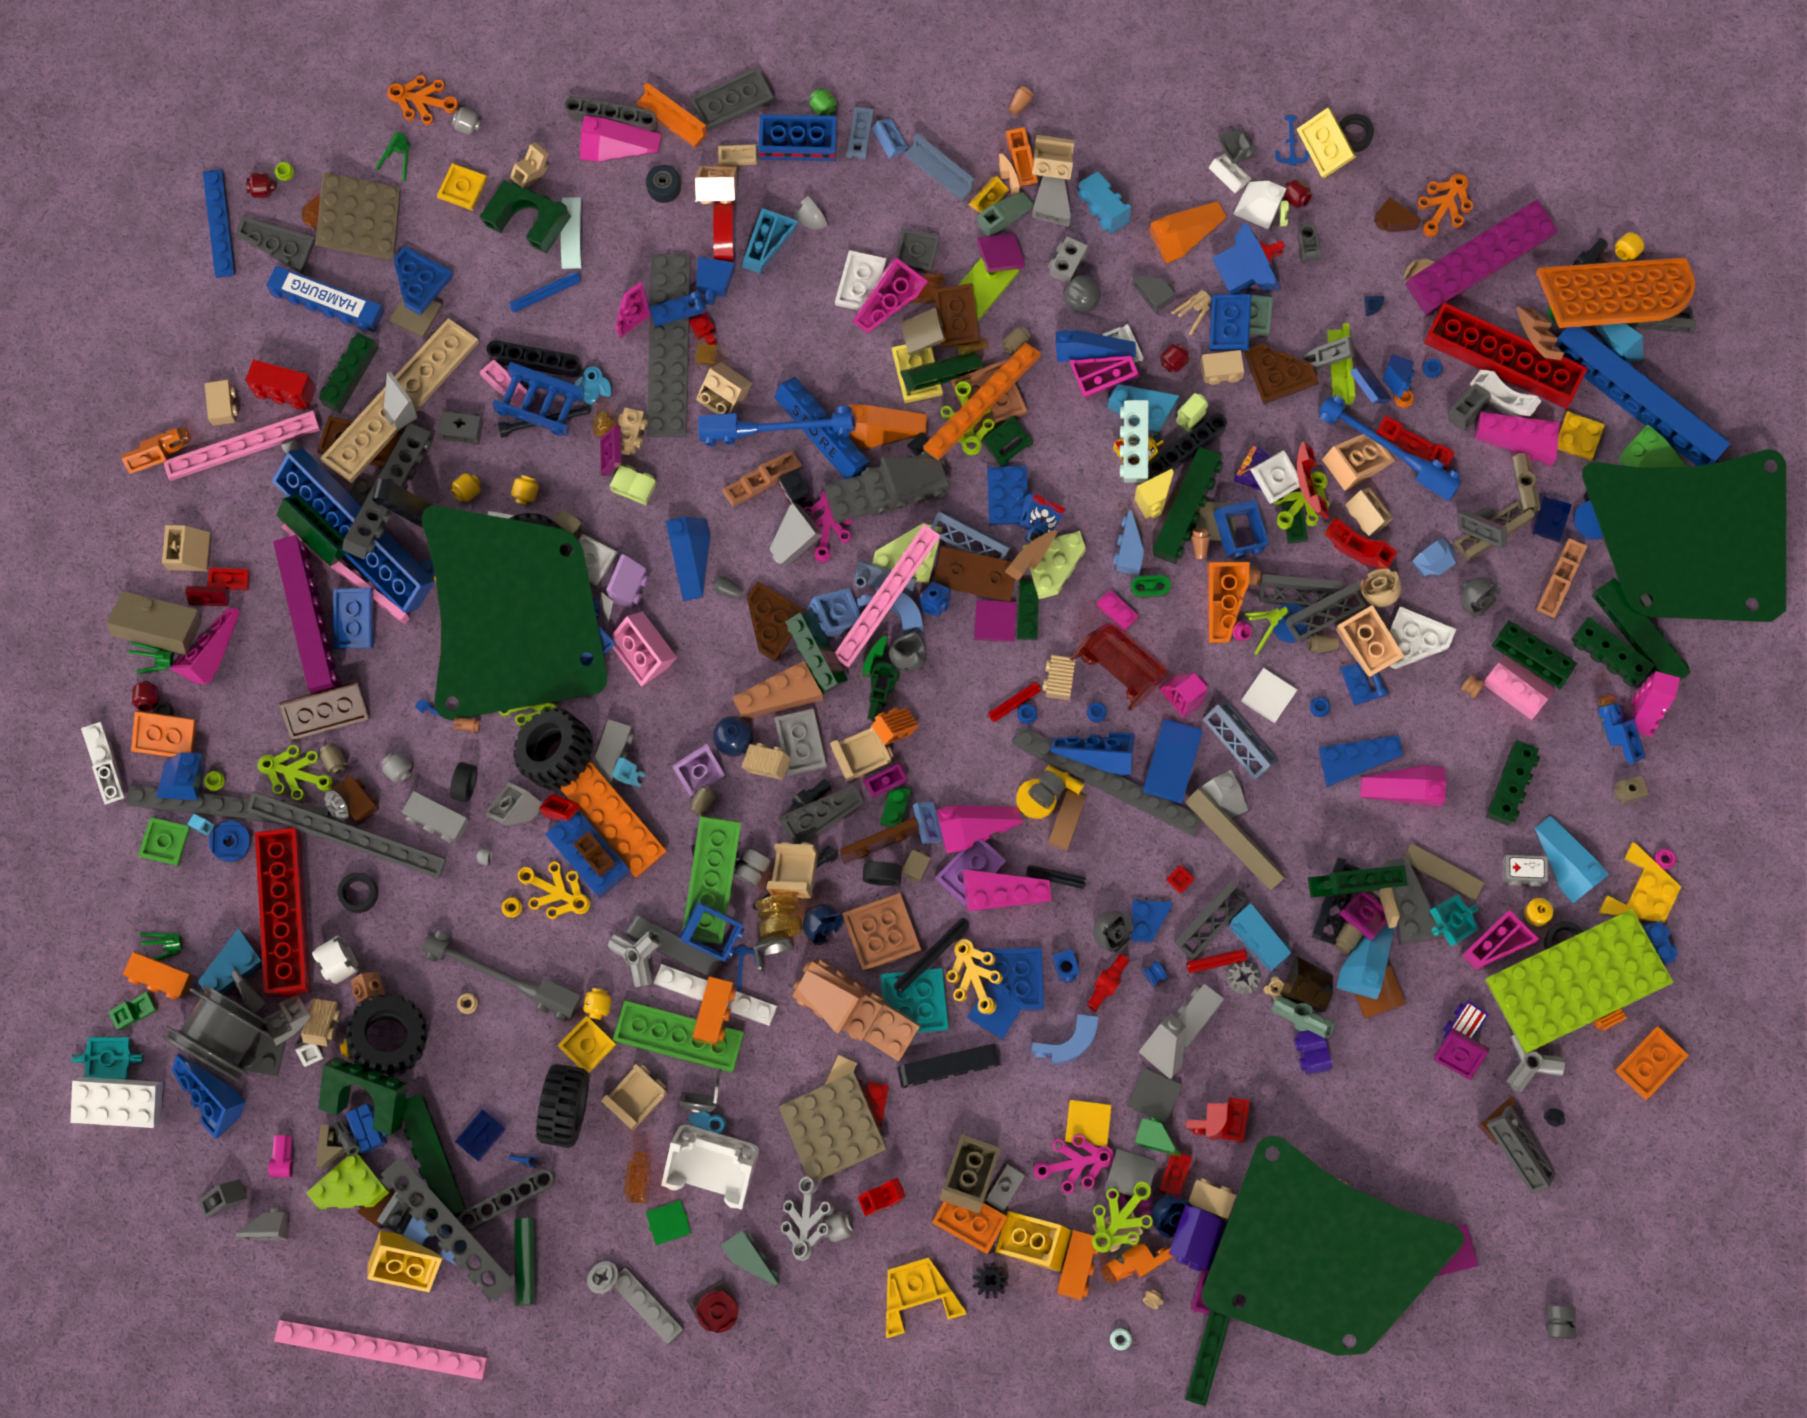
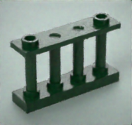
M1405 865L1330 873V875L1308 877L1310 898L1408 886Z

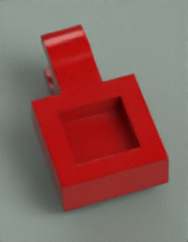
M706 313L689 321V325L698 340L704 337L710 348L717 345L716 339L712 334L715 328Z

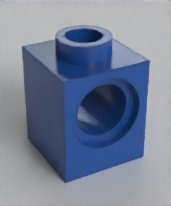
M1070 949L1052 955V961L1059 982L1064 980L1065 983H1070L1077 980L1076 977L1079 976L1080 971L1073 950ZM1069 963L1072 966V970L1064 972L1061 969V965Z

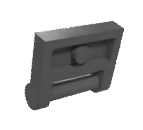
M400 1184V1189H406L404 1186ZM395 1192L377 1219V1222L395 1233L403 1235L404 1229L413 1217L409 1213L412 1208L407 1203L403 1206L395 1197L398 1194ZM415 1193L411 1197V1201L415 1205H420L424 1201L423 1198Z

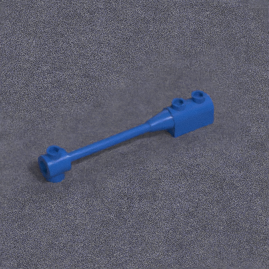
M1334 395L1333 398L1329 396L1319 410L1320 415L1318 417L1330 425L1341 419L1403 459L1407 465L1419 473L1415 479L1417 482L1447 501L1453 498L1463 482L1460 480V474L1452 469L1450 472H1447L1443 469L1444 464L1436 459L1432 462L1413 454H1408L1346 414L1344 412L1346 406L1343 405L1345 400L1339 396Z
M839 406L836 408V412L832 414V419L758 424L742 422L737 413L704 415L698 418L699 438L706 446H715L716 441L721 440L726 445L735 444V439L764 431L833 427L834 432H838V436L848 437L850 436V431H855L856 429L855 413L849 406Z

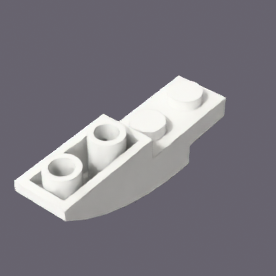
M98 722L81 728L104 804L124 799L125 795L120 773L103 723Z

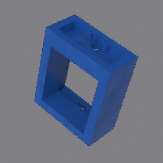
M1256 500L1223 506L1213 513L1227 558L1234 556L1235 559L1246 556L1247 553L1257 555L1264 552V549L1269 545ZM1247 514L1256 544L1235 548L1226 518Z
M698 900L679 938L681 941L725 962L727 957L731 958L735 950L733 945L736 939L740 940L745 929L742 928L743 923ZM704 911L735 925L722 951L691 937Z

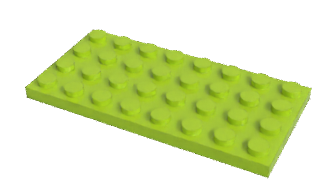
M1633 909L1485 979L1525 1054L1674 983Z

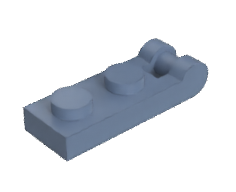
M854 108L847 158L853 159V157H858L860 160H866L874 109ZM855 145L861 146V150L854 149Z

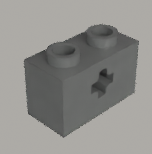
M454 410L442 411L438 435L441 440L479 445L483 421L481 416L475 413L460 414Z

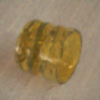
M773 895L755 903L756 909L760 910L757 912V917L767 919L759 923L761 939H766L768 936L773 935L791 937L803 932L801 917L792 915L800 911L799 906L796 905L798 903L796 895Z

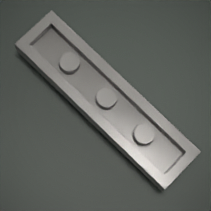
M625 1267L619 1273L620 1277L617 1278V1285H614V1287L669 1345L684 1329Z

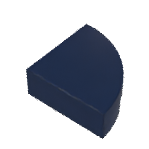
M1365 296V316L1374 315L1375 312L1377 313L1381 309L1384 296Z

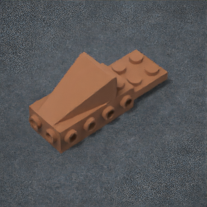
M819 958L812 962L809 961L803 969L805 975L802 980L798 979L793 987L795 992L792 997L796 999V1002L803 1007L808 1006L814 1010L813 1013L823 1018L836 1033L839 1034L846 1030L851 1038L855 1040L860 1039L861 1041L866 1040L895 1060L900 1061L921 1025L888 1005V1001L884 1000L883 996L877 992L870 991L863 983L854 981L844 971L832 967L828 961Z

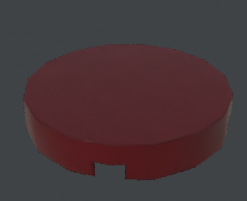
M712 1290L705 1293L699 1299L696 1306V1317L699 1324L709 1332L722 1333L729 1330L736 1323L739 1313V1307L735 1298L729 1292L723 1290Z

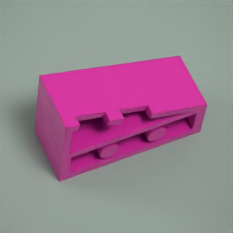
M1132 356L1069 360L1082 395L1086 399L1114 388L1118 384L1121 385L1141 377Z
M1195 673L1177 674L1160 687L1159 690L1180 715L1186 718L1203 705L1208 685L1201 676L1198 677Z
M1508 910L1462 957L1477 971L1534 945L1540 939Z

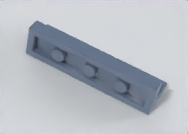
M918 133L913 137L914 144L905 152V157L959 200L963 201L975 189V179Z
M943 509L938 512L931 526L933 531L941 535L940 539L967 552L985 553L986 556H989L988 551L997 550L1002 553L1000 559H1004L1012 546ZM941 521L947 525L949 532L941 534L934 529L938 522ZM958 531L964 533L966 541L956 542L953 533ZM978 540L982 543L984 550L975 552L972 550L970 542Z
M1227 700L1217 704L1203 718L1204 722L1254 780H1257L1266 770L1279 762ZM1215 713L1221 718V725H1215L1210 719ZM1226 730H1231L1234 733V741L1227 739ZM1239 745H1244L1247 748V756H1242L1239 753ZM1252 760L1258 761L1263 768L1256 772L1252 768Z

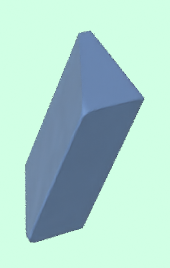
M892 118L876 121L872 130L889 159L909 149Z

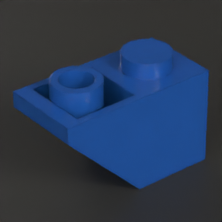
M1392 354L1382 380L1398 398H1401L1404 391L1408 392L1415 373V370L1412 369L1414 362Z

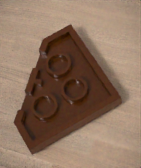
M1262 343L1250 347L1249 351H1243L1263 405L1319 384L1313 365L1306 361L1303 362L1295 359L1294 356L1281 351L1278 352Z
M757 581L747 596L758 651L776 662L793 637L788 631L786 621L806 610Z

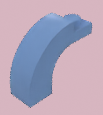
M901 592L890 610L899 616L903 635L912 632H923L922 618L917 605L909 596ZM865 594L861 598H857L858 610L864 611L874 596L872 594Z
M1077 1014L1075 1033L1069 1041L1060 1045L1032 1042L1031 1053L1035 1054L1036 1058L1047 1059V1056H1051V1064H1064L1079 1058L1093 1042L1097 1030L1098 1017Z

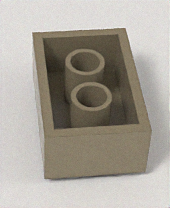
M961 1134L939 1200L979 1213L1001 1148Z

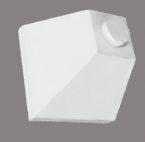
M1270 181L1249 182L1233 215L1269 230L1279 209L1280 202L1283 201L1286 188Z

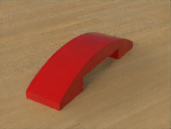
M1387 415L1384 416L1376 431L1377 434L1408 454L1410 453L1432 462L1436 459L1444 464L1443 469H1447L1455 454L1454 451L1439 443L1435 445L1404 429L1402 423Z
M1302 442L1297 457V476L1300 489L1313 510L1325 519H1328L1330 517L1326 500L1316 494L1310 468L1317 466L1313 448L1306 442Z

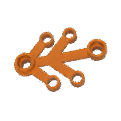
M423 75L417 76L415 80L403 86L397 83L392 84L387 91L388 98L392 102H398L407 121L415 119V112L409 108L405 99L413 101L422 116L421 120L424 125H431L433 123V116L428 113L423 104L443 108L446 113L453 114L459 108L456 98L451 96L446 97L444 100L428 97V95L434 92H442L445 89V85L442 80H435L433 84L425 87L427 80ZM423 79L424 82L419 84L418 81ZM437 84H442L440 88H436ZM416 87L423 88L416 93L409 92ZM449 105H454L453 108H448ZM409 112L413 113L411 117H407L406 114ZM426 117L431 118L429 121H424Z
M1454 174L1450 181L1443 183L1432 181L1428 184L1427 192L1430 195H1435L1438 191L1450 190L1447 195L1434 198L1424 196L1419 198L1417 206L1421 210L1440 205L1432 220L1427 221L1423 226V234L1425 236L1434 237L1437 235L1439 230L1438 224L1447 209H1449L1452 218V226L1460 228L1463 225L1464 218L1458 213L1454 197L1458 193L1462 212H1471L1473 203L1468 200L1465 191L1469 184L1465 175ZM1460 180L1462 184H1457L1456 181ZM1434 186L1436 190H1431L1430 187ZM1424 201L1427 205H1422L1420 202ZM1467 204L1470 208H1465L1464 205ZM1458 219L1461 223L1457 224L1454 220ZM1431 225V226H1433L1435 229L1431 230V229L1428 228V226Z

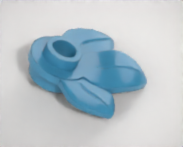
M588 367L584 371L583 376L579 377L574 385L584 388L585 396L583 399L588 405L594 404L599 394L611 397V384L609 380L603 377L602 371L597 367ZM595 373V378L591 380L590 374Z
M696 1112L688 1117L695 1127L718 1134H723L727 1128L726 1120L720 1115L710 1116L706 1112ZM714 1122L720 1123L719 1129H713L712 1125Z

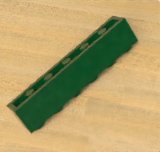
M1202 447L1198 448L1153 547V555L1175 565L1178 559H1182L1185 552L1183 547L1186 541H1190L1191 534H1193L1192 527L1199 522L1201 514L1198 512L1201 507L1204 508L1208 501L1207 494L1209 490H1213L1216 483L1215 476L1222 471L1224 463L1222 462L1221 454Z
M1615 577L1594 592L1592 595L1594 600L1635 651L1655 664L1651 670L1653 673L1657 671L1679 677V682L1690 674L1691 671L1687 662L1679 658L1674 646L1667 643L1661 630L1655 628L1651 623L1650 617L1638 613L1628 604L1620 582Z
M420 1093L405 1100L403 1120L406 1128L404 1133L407 1140L412 1141L413 1148H411L414 1159L419 1160L421 1167L418 1168L422 1180L426 1179L428 1188L457 1217L467 1209L426 1099ZM433 1208L434 1214L437 1218L438 1211Z

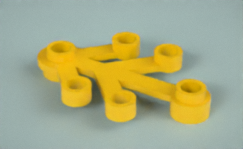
M551 862L548 866L555 886L536 877L531 868L524 867L519 870L518 879L522 884H533L550 893L540 898H531L528 902L530 909L538 910L543 905L559 900L568 902V904L560 907L552 906L546 910V915L551 920L571 911L576 914H585L590 909L591 903L589 898L581 894L577 872L569 871L566 875L567 881L571 884L573 895L565 891L560 874L561 866L558 862ZM558 865V870L553 872L551 867ZM526 873L531 875L529 880L523 879ZM571 874L576 875L574 881L569 880ZM532 901H538V906L532 907ZM579 901L584 902V906L582 908L577 907V903ZM556 910V915L549 916V911Z
M962 939L956 943L954 948L957 958L953 969L946 974L947 981L957 983L960 980L959 973L965 962L966 972L960 988L954 991L953 997L959 1002H964L967 999V991L972 981L979 998L978 1009L984 1014H992L996 1010V1002L994 999L987 997L980 976L989 979L994 984H999L1003 980V975L998 971H990L976 966L972 957L982 960L986 965H993L996 959L995 955L990 952L978 951L974 949L971 941ZM965 946L966 950L962 953L961 948ZM990 955L991 960L987 962L986 957ZM955 973V979L951 980V975ZM998 974V979L994 981V975ZM962 992L963 996L959 999L958 994ZM987 1001L988 1006L984 1009L983 1004Z

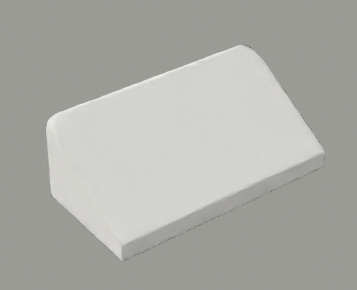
M1226 154L1215 158L1209 166V169L1234 193L1238 192L1251 180L1236 163H1231Z

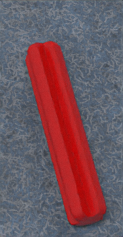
M1033 682L988 713L990 720L996 722L1041 691L1039 684Z
M1244 949L1188 961L1186 967L1187 971L1191 974L1246 961L1247 954Z

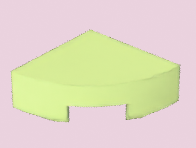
M1288 201L1280 202V226H1287Z

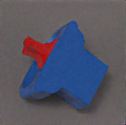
M1243 224L1242 229L1235 236L1236 245L1212 258L1230 294H1237L1254 284H1258L1263 290L1274 289L1279 291L1281 284L1272 267V260L1274 257L1283 254L1284 242L1281 240L1275 244L1266 245L1258 240L1248 224Z

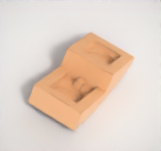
M999 154L1001 179L1009 178L1012 196L1019 193L1020 186L1015 170L1004 154Z

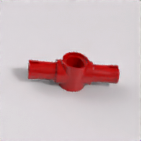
M1119 954L1112 966L1107 968V970H1103L1094 984L1096 986L1094 994L1086 1005L1092 1011L1097 1012L1105 998H1108L1110 995L1112 996L1122 981L1120 980L1121 973L1130 961L1126 956Z

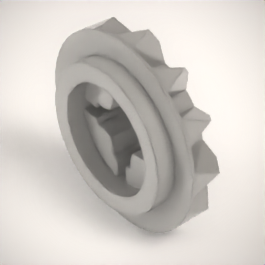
M335 791L327 792L324 800L331 816L335 817L338 821L346 820L348 818V807L343 797Z
M1245 961L1235 963L1227 974L1229 987L1234 992L1242 995L1254 992L1259 986L1261 979L1259 970L1252 963ZM1240 971L1244 975L1251 973L1247 979L1248 985L1244 981L1236 982L1241 976Z
M609 1261L596 1264L590 1270L587 1277L589 1289L595 1294L602 1295L607 1291L611 1292V1288L617 1285V1278L620 1277L618 1268ZM599 1276H606L608 1280L601 1281Z

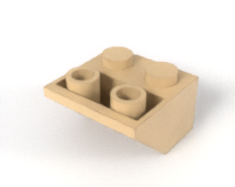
M720 362L709 369L696 400L716 414H731L735 412L746 398L752 382Z
M165 525L162 564L167 570L207 571L211 533L184 525Z

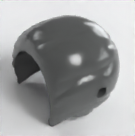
M1078 275L1070 281L1062 298L1075 311L1090 312L1098 306L1101 290L1096 281L1091 277Z
M915 632L896 639L889 650L891 662L902 671L916 670L922 667L927 660L924 643L919 634Z

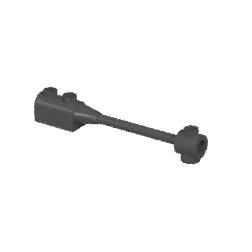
M438 930L434 934L431 933L426 939L423 946V952L426 953L425 958L436 962L437 959L443 960L448 956L512 985L537 1004L536 1009L547 1013L549 1009L555 1012L554 1017L564 1022L567 1018L572 1019L583 999L581 995L544 978L540 985L519 980L450 948L451 942L449 940L451 937Z

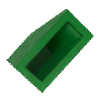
M1150 1117L1149 1120L1142 1118L1135 1143L1143 1148L1180 1157L1181 1152L1169 1129L1162 1124V1120Z

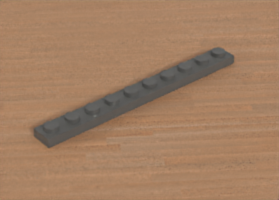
M1021 726L1012 743L1013 746L1194 837L1202 821L1195 813L1167 799L1143 793V787L1115 773H1109L1050 752L1052 741Z
M130 785L126 804L130 807L282 824L246 811L250 799L202 793H199L197 801L157 798L158 788ZM292 804L326 817L330 815L328 808Z
M258 792L252 793L246 810L436 878H440L446 862V858Z

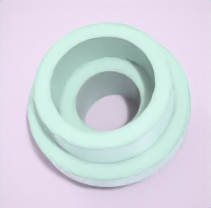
M1122 1328L1114 1330L1110 1336V1343L1117 1350L1127 1349L1132 1341L1130 1333ZM1119 1335H1122L1125 1338V1341L1122 1344L1117 1342V1337Z

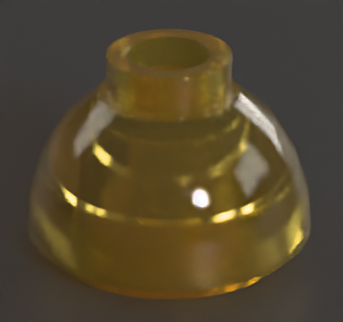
M603 410L598 411L593 422V435L595 437H603L614 425L617 426V422L613 421L607 412Z

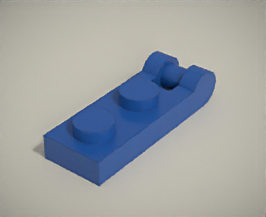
M696 291L688 296L650 306L649 310L654 326H661L704 313L707 309L705 304L702 303V293ZM695 303L694 307H689V304Z

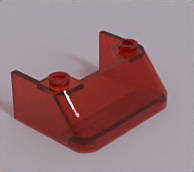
M1106 623L1087 634L1069 658L1073 661L1081 657L1082 661L1088 665L1099 663L1128 688L1126 695L1131 704L1127 709L1130 711L1140 705L1168 674L1167 670L1111 623Z

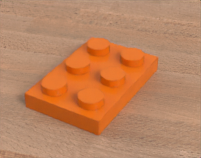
M135 711L131 751L174 757L181 752L193 753L197 719Z
M1656 1026L1614 1072L1646 1101L1689 1055L1663 1030Z
M944 1201L932 1224L988 1255L1008 1217L983 1203L980 1212L976 1213Z

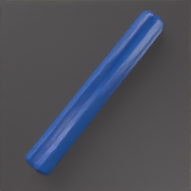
M573 272L509 302L511 311L515 313L581 282L578 272Z

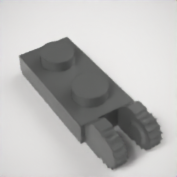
M1345 337L1319 346L1308 353H1304L1303 358L1304 360L1316 359L1315 362L1310 364L1313 365L1314 370H1318L1355 357L1353 339Z

